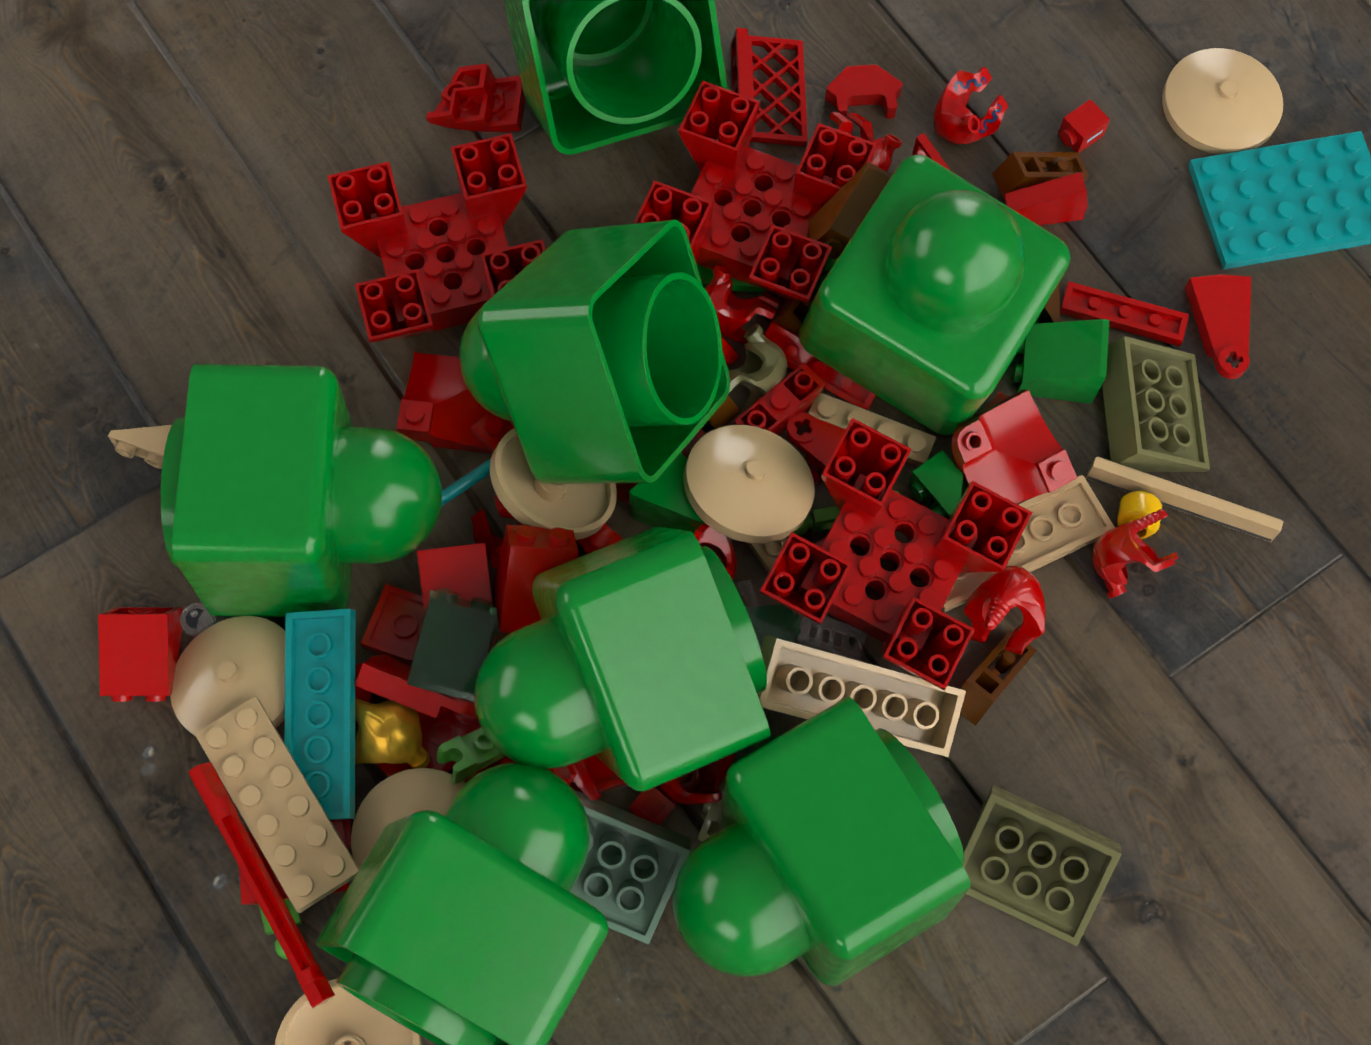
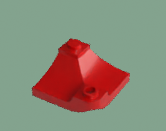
M414 352L404 398L401 399L396 427L397 432L404 434L412 440L431 442L432 447L491 453L471 430V426L489 412L473 398L467 389L462 377L459 357Z
M1023 389L974 415L966 422L960 424L953 434L952 453L957 468L963 474V482L966 489L974 481L1019 504L1044 493H1051L1077 479L1066 450L1061 448L1050 432L1029 390ZM972 436H974V438L972 439L971 443L969 444L970 438H971Z

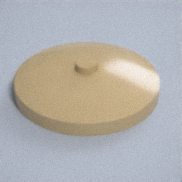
M1210 48L1186 56L1171 71L1162 95V105L1166 119L1176 134L1191 146L1215 155L1260 147L1272 136L1283 113L1282 92L1272 73L1253 57L1231 49Z
M730 425L710 431L701 437L692 448L683 472L685 493L697 515L717 532L742 542L768 543L789 536L791 532L796 531L804 522L814 500L815 488L813 477L802 455L782 437L759 427Z
M515 428L501 439L492 454L490 477L493 488L503 506L523 525L547 529L560 527L573 530L575 540L589 537L599 531L614 511L617 500L615 483L545 484L538 481L531 473Z
M233 617L205 629L185 648L176 663L173 690L170 697L177 719L192 735L195 736L196 732L254 696L260 700L276 728L285 720V630L279 625L261 617Z
M430 768L405 770L381 781L365 797L353 822L351 848L353 859L358 868H361L383 829L389 823L421 810H431L444 815L454 797L466 783L462 781L458 784L451 783L452 774Z
M338 979L328 981L335 996L324 1004L312 1008L306 995L301 996L284 1017L275 1040V1045H422L420 1035L336 984Z

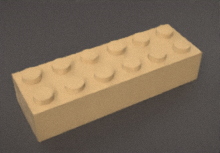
M764 635L761 653L766 669L767 687L764 692L757 694L762 708L808 720L849 696L859 705L875 730L879 728L887 730L904 746L949 757L966 693L965 690L947 686L945 690H942L915 676Z

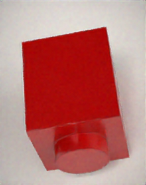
M1090 99L1063 118L1058 135L1066 146L1071 147L1074 152L1080 153L1104 136L1110 118Z

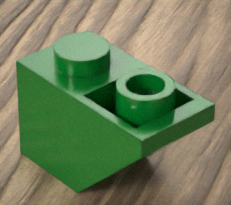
M942 450L912 471L908 484L910 485L911 493L918 501H923L931 511L948 519L961 499L963 474Z

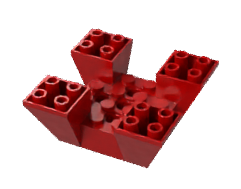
M702 80L678 130L680 137L701 172L690 194L654 180L634 223L678 220L686 230L696 264L714 270L716 265L723 266L732 272V278L782 297L809 303L830 255L832 246L810 238L808 220L867 162L870 163L877 144L818 123L798 166L749 147L760 101Z
M512 133L451 147L460 193L403 207L400 204L389 161L327 175L341 232L381 258L386 277L355 284L370 343L404 339L469 323L477 311L493 295L545 250L543 239L509 247L503 229L527 190V184Z
M852 418L821 475L839 510L822 546L819 547L791 532L759 592L820 625L826 614L829 613L883 642L882 658L945 690L975 629L943 613L941 610L960 573L1003 572L1033 512L974 481L970 483L948 519L892 490L912 449ZM895 532L903 533L907 537L908 543L898 541L895 537ZM850 545L860 546L864 551V555L858 556L851 551ZM880 560L889 561L894 571L884 570L880 565ZM910 576L919 577L922 580L923 587L914 586L910 581ZM865 589H874L879 595V600L868 598Z

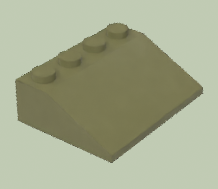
M1126 336L1109 344L1106 378L1102 387L1111 461L1141 472L1209 471L1210 464L1195 354Z
M992 785L963 850V866L971 883V887L965 894L1078 946L1122 855L1121 845L1110 838Z

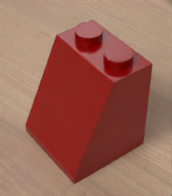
M506 525L492 587L499 632H514L542 620L533 597V582L540 573L577 559L578 548L573 530L560 527L547 529L530 525Z
M485 543L418 550L426 632L434 631L435 637L455 635L454 629L468 627V633L489 631L488 625L494 624V614Z
M116 607L98 614L100 696H111V701L113 702L131 701L132 696H145V701L159 702L165 701L166 696L172 694L175 667L180 658L183 607Z

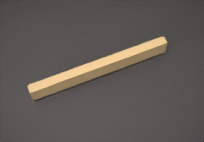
M1098 456L1095 457L1086 476L1088 480L1126 493L1139 490L1147 491L1156 496L1162 505L1268 542H1272L1281 532L1284 522L1270 515Z

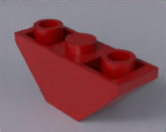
M802 363L737 417L733 423L735 425L759 427L780 436L786 431L789 419L797 413L806 412L825 388L826 383L805 363Z

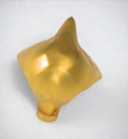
M355 698V720L359 725L355 741V765L360 763L385 762L400 764L407 762L413 769L425 768L428 765L430 755L421 746L422 732L417 710L392 700L372 704Z

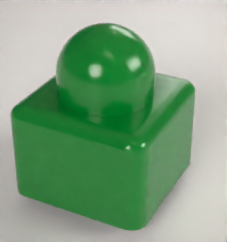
M503 0L525 98L553 146L563 154H578L682 123L702 80L728 89L715 0Z
M923 155L909 156L898 165L822 282L800 327V343L809 354L932 431L942 435L954 434L957 427L969 420L996 388L1067 271L1071 258L1069 248L1057 236L929 157Z
M678 220L581 228L566 231L477 311L468 323L460 345V369L467 389L473 398L488 412L501 419L513 422L531 473L538 481L545 484L655 482L724 403L730 389V375L722 351L721 332L717 314L707 291L702 286L686 230Z
M193 364L189 378L185 417H178L173 422L165 445L161 474V518L165 546L172 564L175 567H179L211 616L286 617V613L346 609L350 600L352 564H378L400 559L413 552L428 538L438 520L442 504L441 481L432 459L420 445L404 434L385 428L353 427L338 380L329 368L325 366Z
M657 526L537 575L533 582L532 591L542 620L520 628L499 641L483 661L475 684V708L480 726L493 746L509 759L517 763L545 769H555L596 755L621 780L636 791H647L771 737L770 728L757 695L766 690L767 676L763 656L751 620L730 575L720 559L709 547H701L691 531Z
M847 696L736 761L729 767L726 775L722 808V824L724 829L701 842L684 861L674 885L673 913L677 928L685 944L697 958L715 970L733 976H759L776 971L802 956L813 975L820 982L835 986L945 919L971 887V883L963 866L964 852L958 832L928 776L911 753L894 735L882 728L875 730L859 705L851 697Z
M509 763L489 768L473 777L457 793L444 815L431 810H421L389 823L383 829L315 942L321 949L347 964L336 984L367 1005L436 1045H547L608 934V923L601 911L570 892L582 871L589 850L590 829L583 804L575 791L555 773L537 766Z

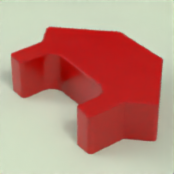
M877 64L847 66L826 87L825 100L835 107V112L842 114L846 118L849 106L881 105L884 108L885 118L893 119L896 115L897 99L901 96L903 83Z

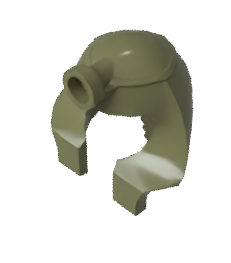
M759 324L750 327L744 335L748 341L744 344L746 351L745 362L733 370H728L730 375L729 392L739 383L750 390V397H748L736 418L786 378L788 365L785 354L776 343L768 340L763 335V329Z

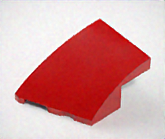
M487 63L459 67L452 77L451 83L441 93L442 100L434 112L429 111L426 119L431 124L459 130L481 132L521 131L525 95L520 75L495 78Z

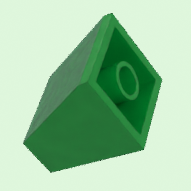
M1096 319L1034 324L1016 353L1020 355L1019 364H1015L1013 371V382L1018 383L1017 392L1025 389L1029 390L1033 397L1092 404L1106 378L1109 320Z
M681 452L655 482L638 483L629 491L630 516L634 520L651 527L658 526L691 531L694 534L696 529L706 523L697 515L687 499L683 484V472L687 458Z

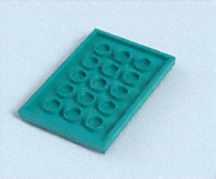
M1361 131L1191 159L1188 164L1223 270L1371 244V155Z

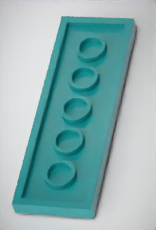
M353 609L286 613L284 743L330 820L355 819L356 611Z

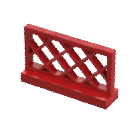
M736 28L730 44L732 91L752 99L761 94L771 103L764 110L759 107L755 124L762 119L772 130L768 133L755 132L754 126L751 142L806 147L808 132L803 41L748 35V29ZM752 46L763 47L768 54L760 59L752 51ZM783 49L795 50L796 58L789 62L779 52ZM771 58H774L783 66L777 73L765 64ZM758 69L762 70L770 78L763 84L753 77V73ZM787 71L797 79V83L792 87L780 78ZM772 83L778 85L785 92L779 98H776L766 89ZM787 97H790L798 104V108L793 113L781 103ZM774 108L786 117L779 124L768 115ZM791 122L799 129V136L789 135L783 127Z

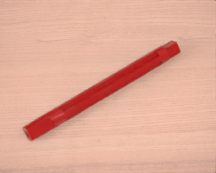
M211 762L195 766L188 774L270 924L311 1007L315 1008L334 997L335 994L320 965L316 963L242 824L238 811Z

